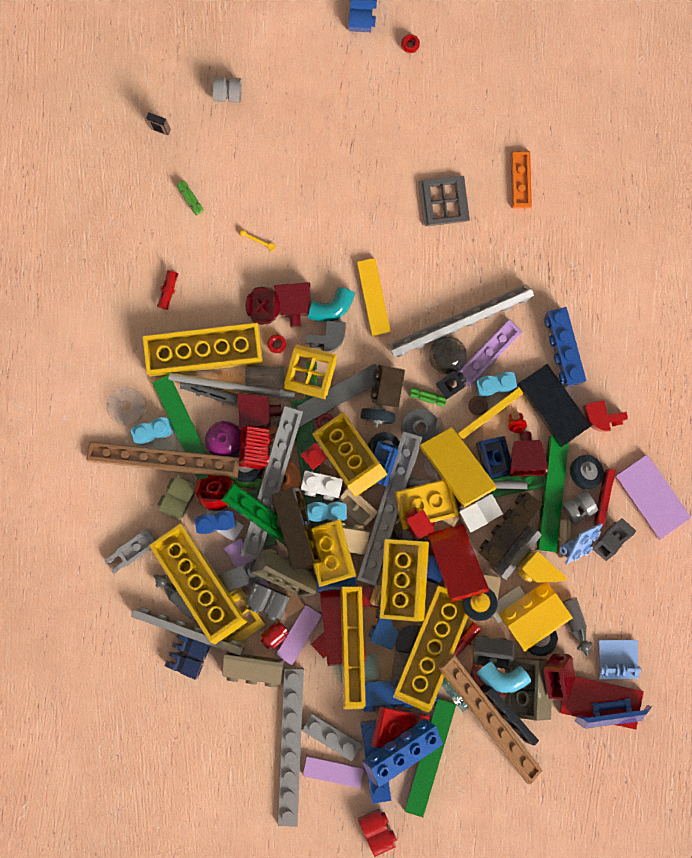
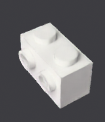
M305 471L301 490L305 491L304 495L315 497L316 494L324 495L323 499L334 501L335 498H339L343 479Z

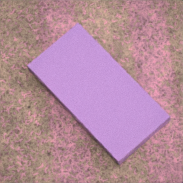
M648 455L643 456L615 476L659 540L691 519L687 510Z

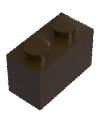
M378 365V369H375L374 372L375 387L372 388L370 395L373 403L399 408L405 369Z

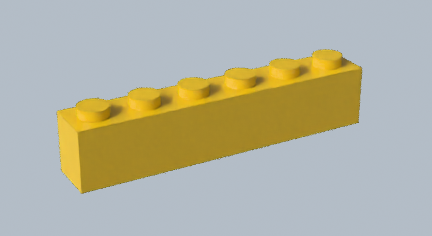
M342 587L340 591L343 709H363L366 706L362 587Z

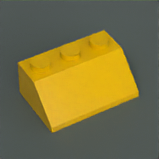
M530 551L516 567L518 570L517 574L527 582H558L567 580V577L538 551Z
M543 582L498 614L506 628L524 651L572 619L569 611L547 582Z

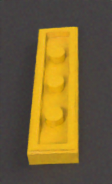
M376 258L358 261L357 266L372 336L391 333Z
M520 388L516 389L458 433L459 437L463 440L523 395Z

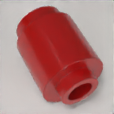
M278 621L261 634L262 639L260 641L267 649L270 647L274 649L287 638L286 635L289 631Z

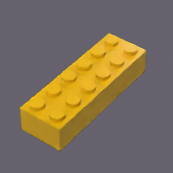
M258 323L143 336L146 372L150 377L169 375V373L178 374L263 364Z
M180 523L149 545L209 642L217 644L248 622L187 527Z
M438 586L393 695V698L428 713L433 707L444 679V675L438 667L450 654H454L468 619L463 609V599L451 602L446 588Z

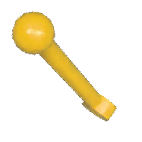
M244 229L239 231L241 237L246 236L268 247L270 251L275 250V244L266 243L246 233Z

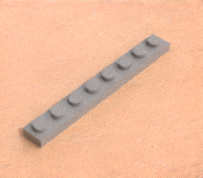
M527 284L393 342L388 345L389 350L394 357L404 356L409 350L422 348L425 346V343L438 341L442 336L448 333H456L464 326H472L480 319L494 316L496 312L509 310L514 304L527 302L530 297L534 296L533 291Z
M286 406L283 407L269 454V462L266 465L256 500L273 512L272 494L280 492L303 411ZM251 521L248 525L240 555L257 559L259 552L263 549L267 532Z
M407 432L402 434L398 446L399 451L384 491L357 580L375 586L378 584L383 567L385 539L392 538L399 516L394 491L408 487L421 445V436Z
M284 668L278 826L298 827L304 669Z

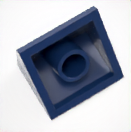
M505 436L477 442L476 446L481 466L492 479L509 475L511 458Z

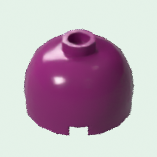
M219 421L209 427L206 432L205 443L212 455L232 457L240 449L241 431L237 425L230 421Z

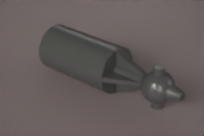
M154 574L155 586L157 588L164 587L168 599L192 620L194 616L175 586L167 583L168 576L166 574L164 576Z
M577 597L562 601L572 616V619L567 622L569 630L580 641L577 650H581L588 656L592 642L586 641L587 625Z

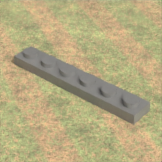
M144 607L134 609L131 615L132 618L239 656L243 655L245 647L241 646L242 642L235 639L230 641L223 639L217 644L209 642L201 627L194 626V628H191L184 621L176 619V622L168 620L169 616L158 613V616L151 614V610Z

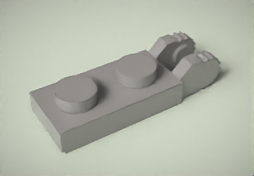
M147 528L115 550L116 552L104 561L108 564L113 562L118 556L123 562L111 570L115 574L150 551L149 545L156 541V539Z

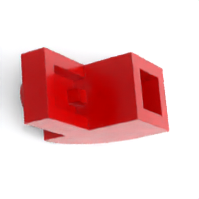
M605 400L583 405L585 418L591 425V428L599 432L611 431L610 423H612V427L623 425V421L628 419L627 412L608 415Z

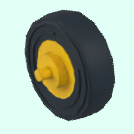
M490 588L489 592L464 598L462 601L466 615L476 621H485L491 618L498 607L497 597Z

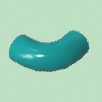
M338 287L331 302L321 303L313 300L308 319L327 322L341 318L348 312L355 292Z

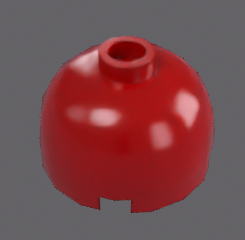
M208 475L204 480L201 478L195 487L199 503L210 511H220L227 508L229 505L223 502L222 498L233 482L229 477Z

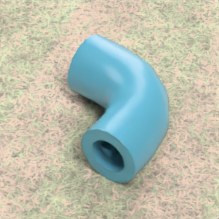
M491 661L476 672L486 685L493 687L495 691L501 693H513L531 682L529 675L521 666H518L509 673H502Z

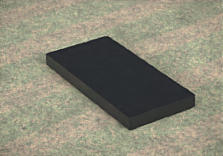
M548 363L517 384L560 447H563L591 427Z

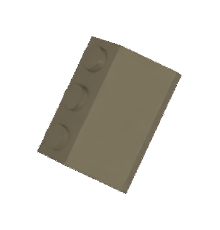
M272 549L259 552L251 573L299 597L315 595L316 575L311 573L310 568L293 570L288 558L278 556V552Z
M226 652L223 659L222 676L227 677V681L238 682V679L246 680L247 684L257 685V682H264L267 687H276L282 681L284 660L248 654L239 656Z
M514 658L512 668L508 669L509 673L518 666H521L531 679V682L524 688L513 693H507L506 703L519 718L535 721L551 720L552 699L548 698L543 670L548 660Z

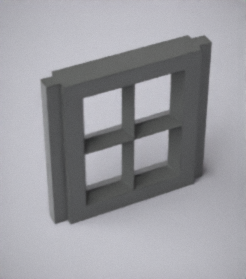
M464 176L419 181L425 226L470 221ZM455 184L456 198L446 199L444 185ZM441 186L442 200L432 201L430 187ZM457 202L458 216L448 217L447 203ZM443 203L444 217L434 218L432 204Z

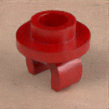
M519 413V419L516 420L512 418V414H509V431L514 433L524 431L527 427V422L523 420V414Z

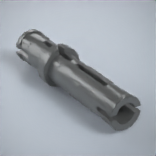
M181 382L180 389L196 393V396L200 397V395L233 406L236 405L238 399L237 394L215 387Z

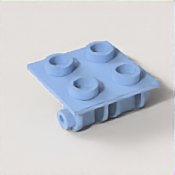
M602 523L581 532L576 539L561 545L560 553L567 557L566 564L577 561L580 557L587 556L592 551V544L601 533L599 530L603 525Z
M599 640L600 679H639L641 668L638 666V640Z

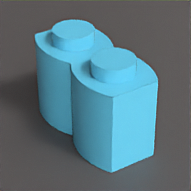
M503 372L496 377H481L475 382L477 396L489 397L496 392H511L517 387L515 373Z
M166 417L156 418L149 424H137L130 429L134 443L140 445L148 444L156 438H167L174 433L170 419Z
M314 502L307 505L308 517L311 521L321 522L326 519L331 521L341 519L343 521L347 519V505L344 503L333 502L326 505L321 502Z

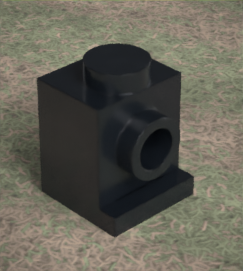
M453 371L437 382L436 386L447 400L466 387L465 382L467 379L462 372L457 373V371ZM452 380L457 382L456 387H451L450 382Z

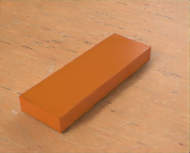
M511 151L512 209L532 207L530 151Z

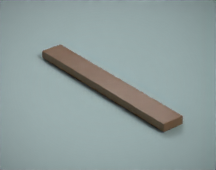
M89 442L86 457L87 462L238 478L239 458L98 442Z
M450 654L440 664L438 669L527 784H532L543 770L456 656Z

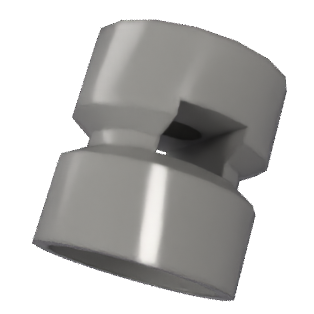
M214 77L213 101L225 102L228 99L232 103L241 102V78H231L227 81L226 77Z
M586 490L576 495L575 500L571 498L562 503L566 515L574 525L583 521L584 516L590 517L598 512L594 500Z

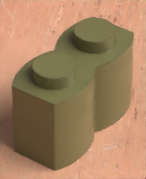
M178 476L175 479L171 478L167 485L168 493L166 496L162 495L158 502L159 510L181 521L195 495L196 485Z

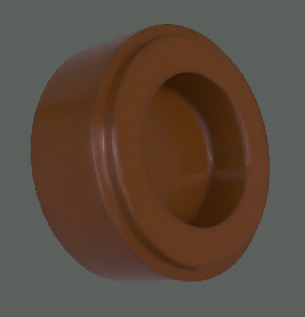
M475 396L469 401L468 408L472 414L482 415L486 412L488 403L484 397Z

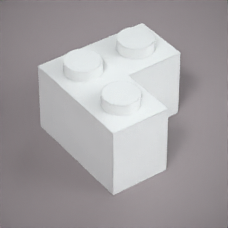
M486 494L478 499L477 502L471 503L466 507L461 505L459 507L460 511H458L459 518L468 533L503 515L492 494Z

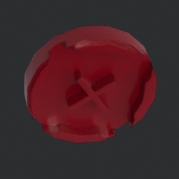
M265 286L254 288L246 298V313L254 323L259 325L272 323L280 311V300L277 293L272 288Z

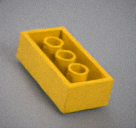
M344 412L312 433L355 497L388 475Z
M385 539L380 618L424 621L429 542Z

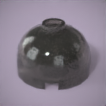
M443 336L437 339L429 350L431 366L442 374L459 371L464 366L467 358L464 344L458 338L452 336Z

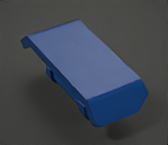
M629 698L604 703L595 702L592 703L594 717L588 718L578 715L575 722L585 729L638 722L645 718L652 706L647 705L644 710L632 712ZM625 708L626 713L600 716L599 711Z

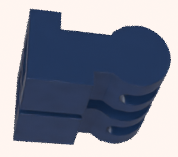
M176 633L175 637L182 640L184 644L173 642L172 647L180 652H187V657L179 652L169 651L168 655L175 658L177 662L174 663L166 660L164 666L196 680L199 678L204 665L203 660L206 659L211 645Z

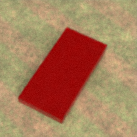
M464 524L427 534L429 545L451 602L489 592Z
M329 590L320 593L328 666L342 665L341 590ZM364 644V662H367Z
M575 676L568 700L561 701L559 713L575 717L582 715L591 718L594 717L592 703L624 700V698L630 699L632 712L640 711L644 691ZM625 708L599 711L600 716L626 713ZM638 722L617 724L616 726L636 730Z

